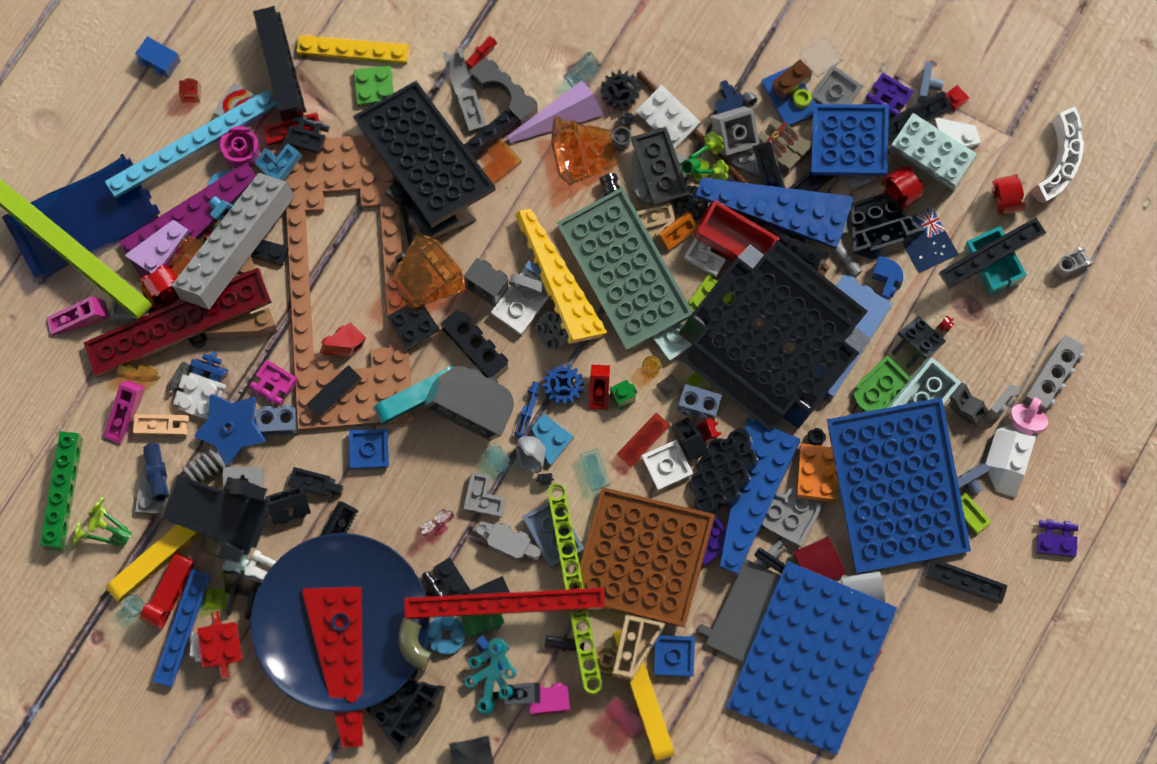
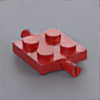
M215 611L216 619L214 612L210 613L212 618L211 625L197 628L202 667L219 668L220 679H224L223 671L225 679L229 678L227 666L243 662L237 622L220 623L219 611Z

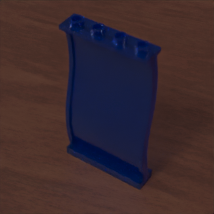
M121 154L119 159L101 170L30 202L92 254L120 242L158 218V215L161 214L157 205L151 204L149 199L152 197L147 188L143 190L142 186L139 185L115 199L107 187L106 180L134 165L130 158H125L124 154ZM6 214L2 216L39 285L46 282L48 277L70 265L11 215Z

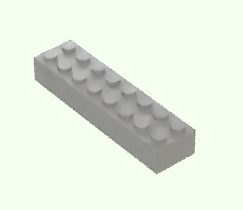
M261 173L256 175L172 284L181 300L206 309L211 308L295 197L286 181Z

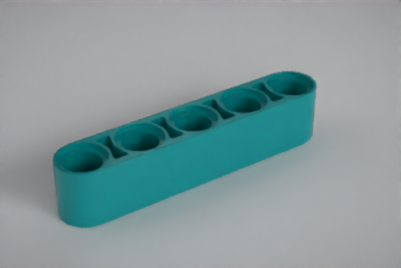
M454 366L448 367L373 406V410L381 424H386L424 405L436 378L454 368Z

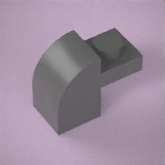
M962 382L950 395L951 401L949 406L969 423L978 426L989 412L984 401L972 396L967 385Z

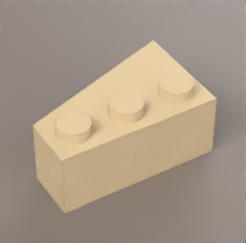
M626 615L613 677L629 681L634 679L663 631L665 623Z

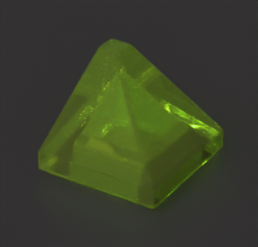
M206 588L202 609H225V590Z

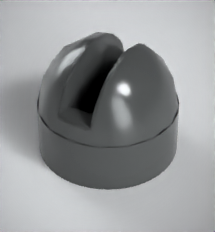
M745 92L742 95V103L747 108L754 106L758 101V98L752 92Z

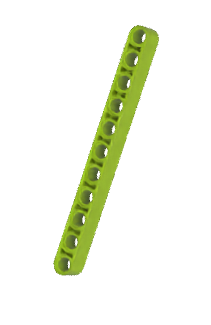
M0 179V207L136 319L139 320L152 307V304L143 295Z
M554 484L549 487L548 497L565 589L568 590L572 585H577L580 589H584L566 491L562 485ZM554 491H560L562 493V496L560 498H554L552 497V493ZM562 509L566 514L563 517H557L555 515L556 511ZM562 528H566L570 532L566 536H561L559 531ZM565 547H570L573 549V552L570 555H565L562 553V550ZM574 566L577 570L574 574H568L566 568ZM571 610L570 616L584 690L588 695L596 696L602 690V683L588 610H583L579 613ZM584 623L587 625V630L580 632L576 629L577 625ZM587 642L591 645L589 651H582L580 645ZM586 662H592L595 665L591 671L585 670L583 666ZM595 681L599 686L596 690H589L587 688L588 683Z

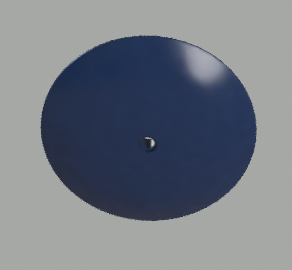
M334 533L304 541L287 551L273 564L258 588L251 615V634L257 658L271 681L283 693L303 705L331 712H349L373 706L399 690L417 669L406 661L400 651L398 634L402 620L405 618V598L427 597L423 585L414 569L398 552L370 537L358 534ZM304 588H362L363 679L362 695L358 696L355 702H349L346 698H332L329 696L303 596ZM338 613L332 618V626L337 631H345L350 625L346 614ZM344 617L347 622L343 628L337 627L335 625L336 618ZM430 618L408 619L422 626L419 631L418 641L420 646L426 649L430 630Z

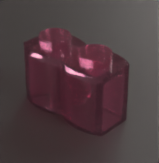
M614 698L605 708L608 719L614 724L619 725L621 731L627 737L634 739L643 730L644 724L636 714L629 712L627 705L620 699Z

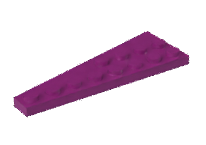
M247 162L243 163L121 240L119 244L127 254L169 222L175 220L190 232L165 265L170 267L186 249H189L207 231V228L214 221H217L210 214L214 210L209 205L210 200L217 196L221 201L224 200L232 204L241 193L243 194L256 177ZM131 261L140 278L150 275L145 269Z

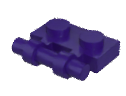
M882 72L872 87V90L876 91L877 94L874 96L868 93L865 99L870 101L871 105H889V116H895L900 113L899 110L895 109L896 105L904 108L914 91ZM882 96L889 99L891 103L887 104L886 102L882 101Z
M1053 519L1039 520L1038 528H1045V533L1037 534L1036 554L1076 557L1078 537L1070 536V531H1078L1079 525L1071 523V521L1054 522ZM1052 530H1063V535L1052 534Z

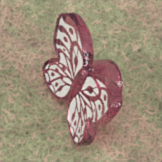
M442 509L434 517V520L419 526L423 537H429L432 534L435 536L443 534L448 529L446 524L454 517L453 512H446L445 509Z

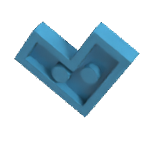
M286 144L278 157L265 148L255 164L267 176L284 181L302 155L289 144Z

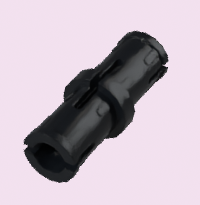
M546 635L544 648L562 649L564 652L566 650L577 651L575 639L568 638V636L555 637ZM585 642L580 645L582 651H584Z

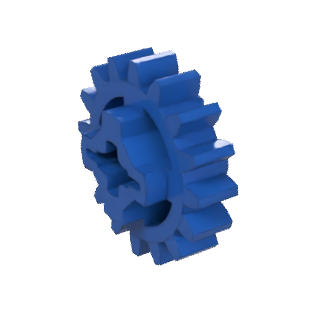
M561 364L559 369L554 365L553 372L547 371L549 377L544 376L543 381L546 383L543 384V389H547L544 394L545 396L550 395V402L555 399L556 405L561 401L566 406L567 401L573 404V398L580 399L578 393H583V388L580 386H584V381L581 380L582 374L577 375V368L571 370L570 364L567 368H564V365ZM574 379L576 381V388L571 385ZM551 381L556 385L553 391L550 386ZM565 382L567 383V387L564 386V385H563L562 387H560V383H562V384H564Z

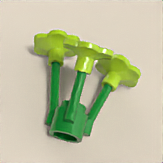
M712 131L704 136L705 147L689 155L688 159L684 160L681 164V171L694 177L696 181H700L701 178H707L709 174L712 176V179L726 181L728 178L727 172L729 168L723 160L714 163L709 170V163L704 161L703 158L697 157L706 150H711L713 154H718L724 150L723 138Z
M102 497L88 513V516H92L95 513L90 520L88 531L93 533L97 527L102 530L106 529L113 533L111 538L114 540L88 534L89 532L82 531L81 522H78L73 545H76L79 539L87 540L88 538L110 543L117 547L120 544L125 546L132 532L128 531V527L122 525L107 513V510L102 507L105 500ZM103 515L118 527L114 529L108 526L106 522L102 521Z

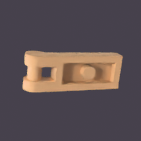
M134 414L133 433L134 435L188 436L187 423H189V416ZM174 423H179V428H173Z

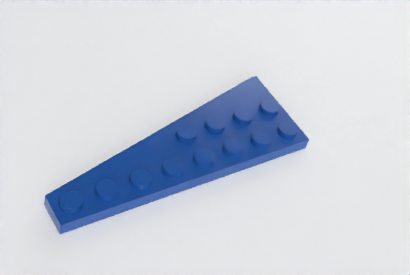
M701 178L695 197L710 203L716 200L737 213L833 249L838 247L854 198L845 195Z
M751 418L747 419L745 430L752 437L751 449L758 456V463L749 472L751 478L749 484L740 489V499L731 506L720 563L721 569L737 576L742 569L801 441L800 438L775 428L770 431L761 423Z

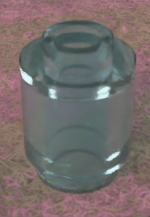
M496 443L490 445L483 452L485 459L495 472L500 471L503 473L510 467L511 459Z

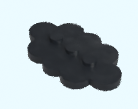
M735 429L728 435L727 439L718 438L710 442L707 447V455L698 461V473L693 475L689 483L691 491L697 496L695 500L697 510L715 514L721 505L733 506L740 499V489L749 484L751 479L749 472L757 466L758 456L751 449L752 437L745 429Z

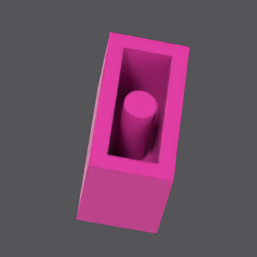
M554 683L548 688H543V685H540L541 703L529 704L530 716L570 712L567 685L563 686V683Z

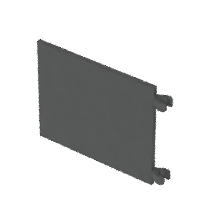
M746 559L714 628L711 629L700 624L697 629L699 633L709 637L706 645L745 663L781 575Z

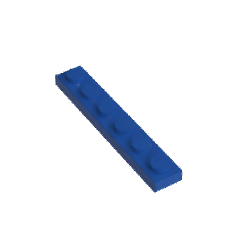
M194 569L191 570L153 679L154 683L173 688L204 600L211 574Z

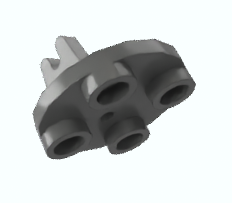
M548 311L543 314L535 327L541 341L549 349L563 347L567 344V339L569 338L566 329H562L560 325L562 323L560 315L556 314L555 311Z

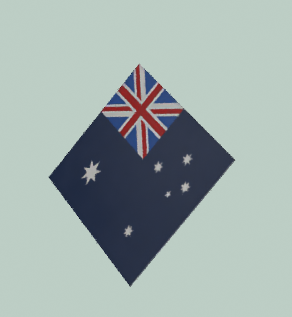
M933 207L911 216L919 227L922 226L925 229V232L906 248L919 273L959 255Z

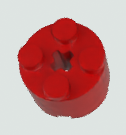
M909 165L901 166L881 180V186L884 185L886 189L883 192L892 197L901 206L902 210L923 196L925 185L923 181L918 180L912 167Z
M1018 174L997 178L992 181L993 187H991L993 198L997 199L996 210L998 215L1004 216L1026 210V203L1021 201L1024 197V191Z
M165 265L158 266L153 273L142 277L139 281L141 284L140 291L155 310H158L157 307L165 308L180 299L172 287V284L178 277L171 268Z

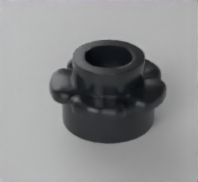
M820 428L810 430L807 434L808 443L811 445L821 446L826 440V434Z
M552 473L537 474L536 482H540V486L552 485L551 481L555 479H553Z

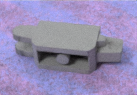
M482 521L479 523L476 533L487 540L490 550L516 562L522 561L524 557L530 560L533 559V561H538L541 558L540 548L531 544L528 534L522 531H518V533L512 531L511 527L505 523H495V525Z

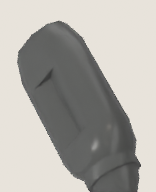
M182 362L170 380L169 395L178 390L182 375H189L192 365L186 362Z

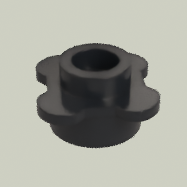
M622 113L621 117H618L620 125L635 124L636 116H633L632 113Z

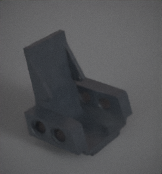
M177 474L160 518L205 535L200 551L239 563L242 554L247 556L251 548H257L270 514V511L266 510L269 501L264 498L267 489L248 481L228 477L222 491Z

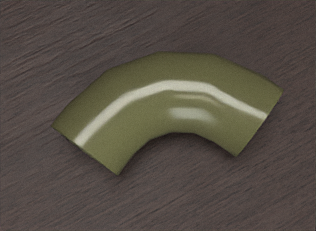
M403 618L398 634L400 651L406 661L417 669L424 671L431 652L426 651L419 644L418 635L422 626Z

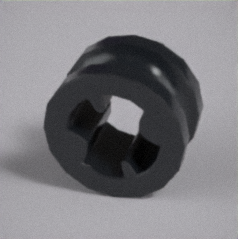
M204 332L199 334L202 340H199L198 343L193 340L198 335L189 338L194 348L198 349L206 345L207 337Z

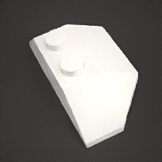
M1012 423L995 431L986 463L990 469L987 473L996 492L1013 498L1016 497L1027 469L1036 433H1033V435L1022 433Z

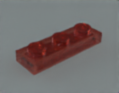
M655 413L617 453V456L632 468L641 456L666 432L670 424L658 413Z

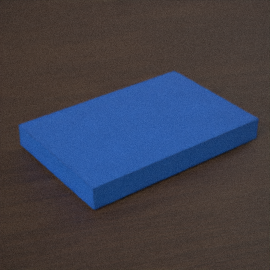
M786 68L762 79L761 83L782 122L785 121L791 127L813 117L814 104L816 103L812 98L808 107L798 108L793 103V96L783 103L771 91L772 82L788 69Z

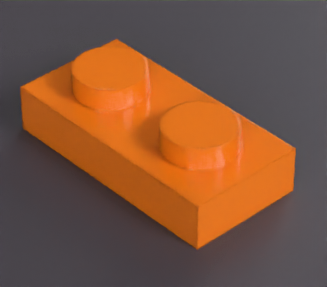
M687 212L658 233L665 248L671 250L695 232L697 225L691 214Z

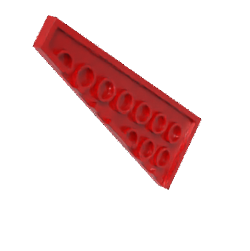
M304 588L303 596L329 696L332 698H346L349 702H355L358 696L362 695L363 679L362 588ZM343 613L348 616L350 625L345 631H337L333 628L332 618L334 615ZM344 617L335 619V625L339 628H343L347 623ZM363 709L349 712H334L343 748L363 747Z

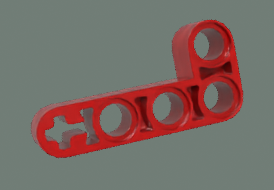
M179 553L173 556L151 602H147L141 610L139 618L144 623L160 630L165 627L190 576L195 560Z

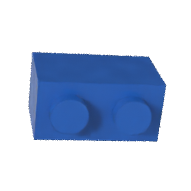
M148 36L135 52L138 59L137 62L145 68L150 67L154 73L161 77L164 75L169 78L181 62L178 53Z

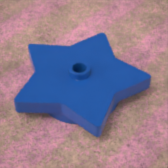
M210 394L209 418L194 436L215 445L226 465H231L244 447L266 442L254 418L256 398L250 397L232 403L215 394Z

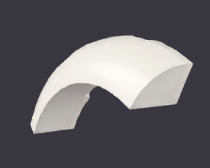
M1076 107L1059 113L1051 120L1057 135L1058 149L1056 161L1047 178L1030 190L1032 195L1041 203L1054 198L1062 192L1074 178L1081 163L1084 141H1082V123Z

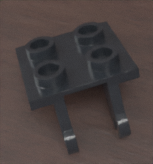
M917 316L898 332L897 335L903 340L892 351V354L895 356L907 342L917 350V353L906 364V367L909 369L920 356L926 360L946 340L921 317Z
M224 570L225 593L230 594L226 615H231L236 596L239 594L249 597L245 612V619L249 620L252 614L254 599L259 586L262 584V579L255 575L240 574L235 570Z

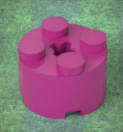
M236 126L229 129L221 137L220 149L228 166L236 169L245 162L250 167L256 165L255 162L260 156V146L255 134L250 129Z

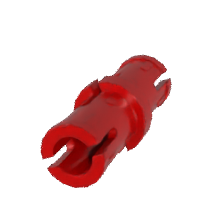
M488 36L479 47L477 46L474 49L475 52L465 61L466 66L472 69L484 57H488L487 54L497 45V41L493 37Z

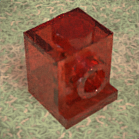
M192 78L179 80V96L182 103L201 102V84H199L198 80Z

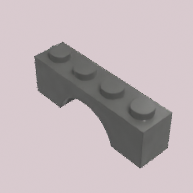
M484 57L469 71L470 79L482 90L498 88L505 91L511 99L508 110L517 117L518 124L522 126L538 113L536 100L531 96L528 97L519 84L515 85L506 72L502 73L495 61Z

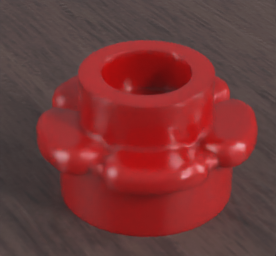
M947 315L937 327L941 329V332L944 330L948 332L954 326L952 322L954 318L951 319Z

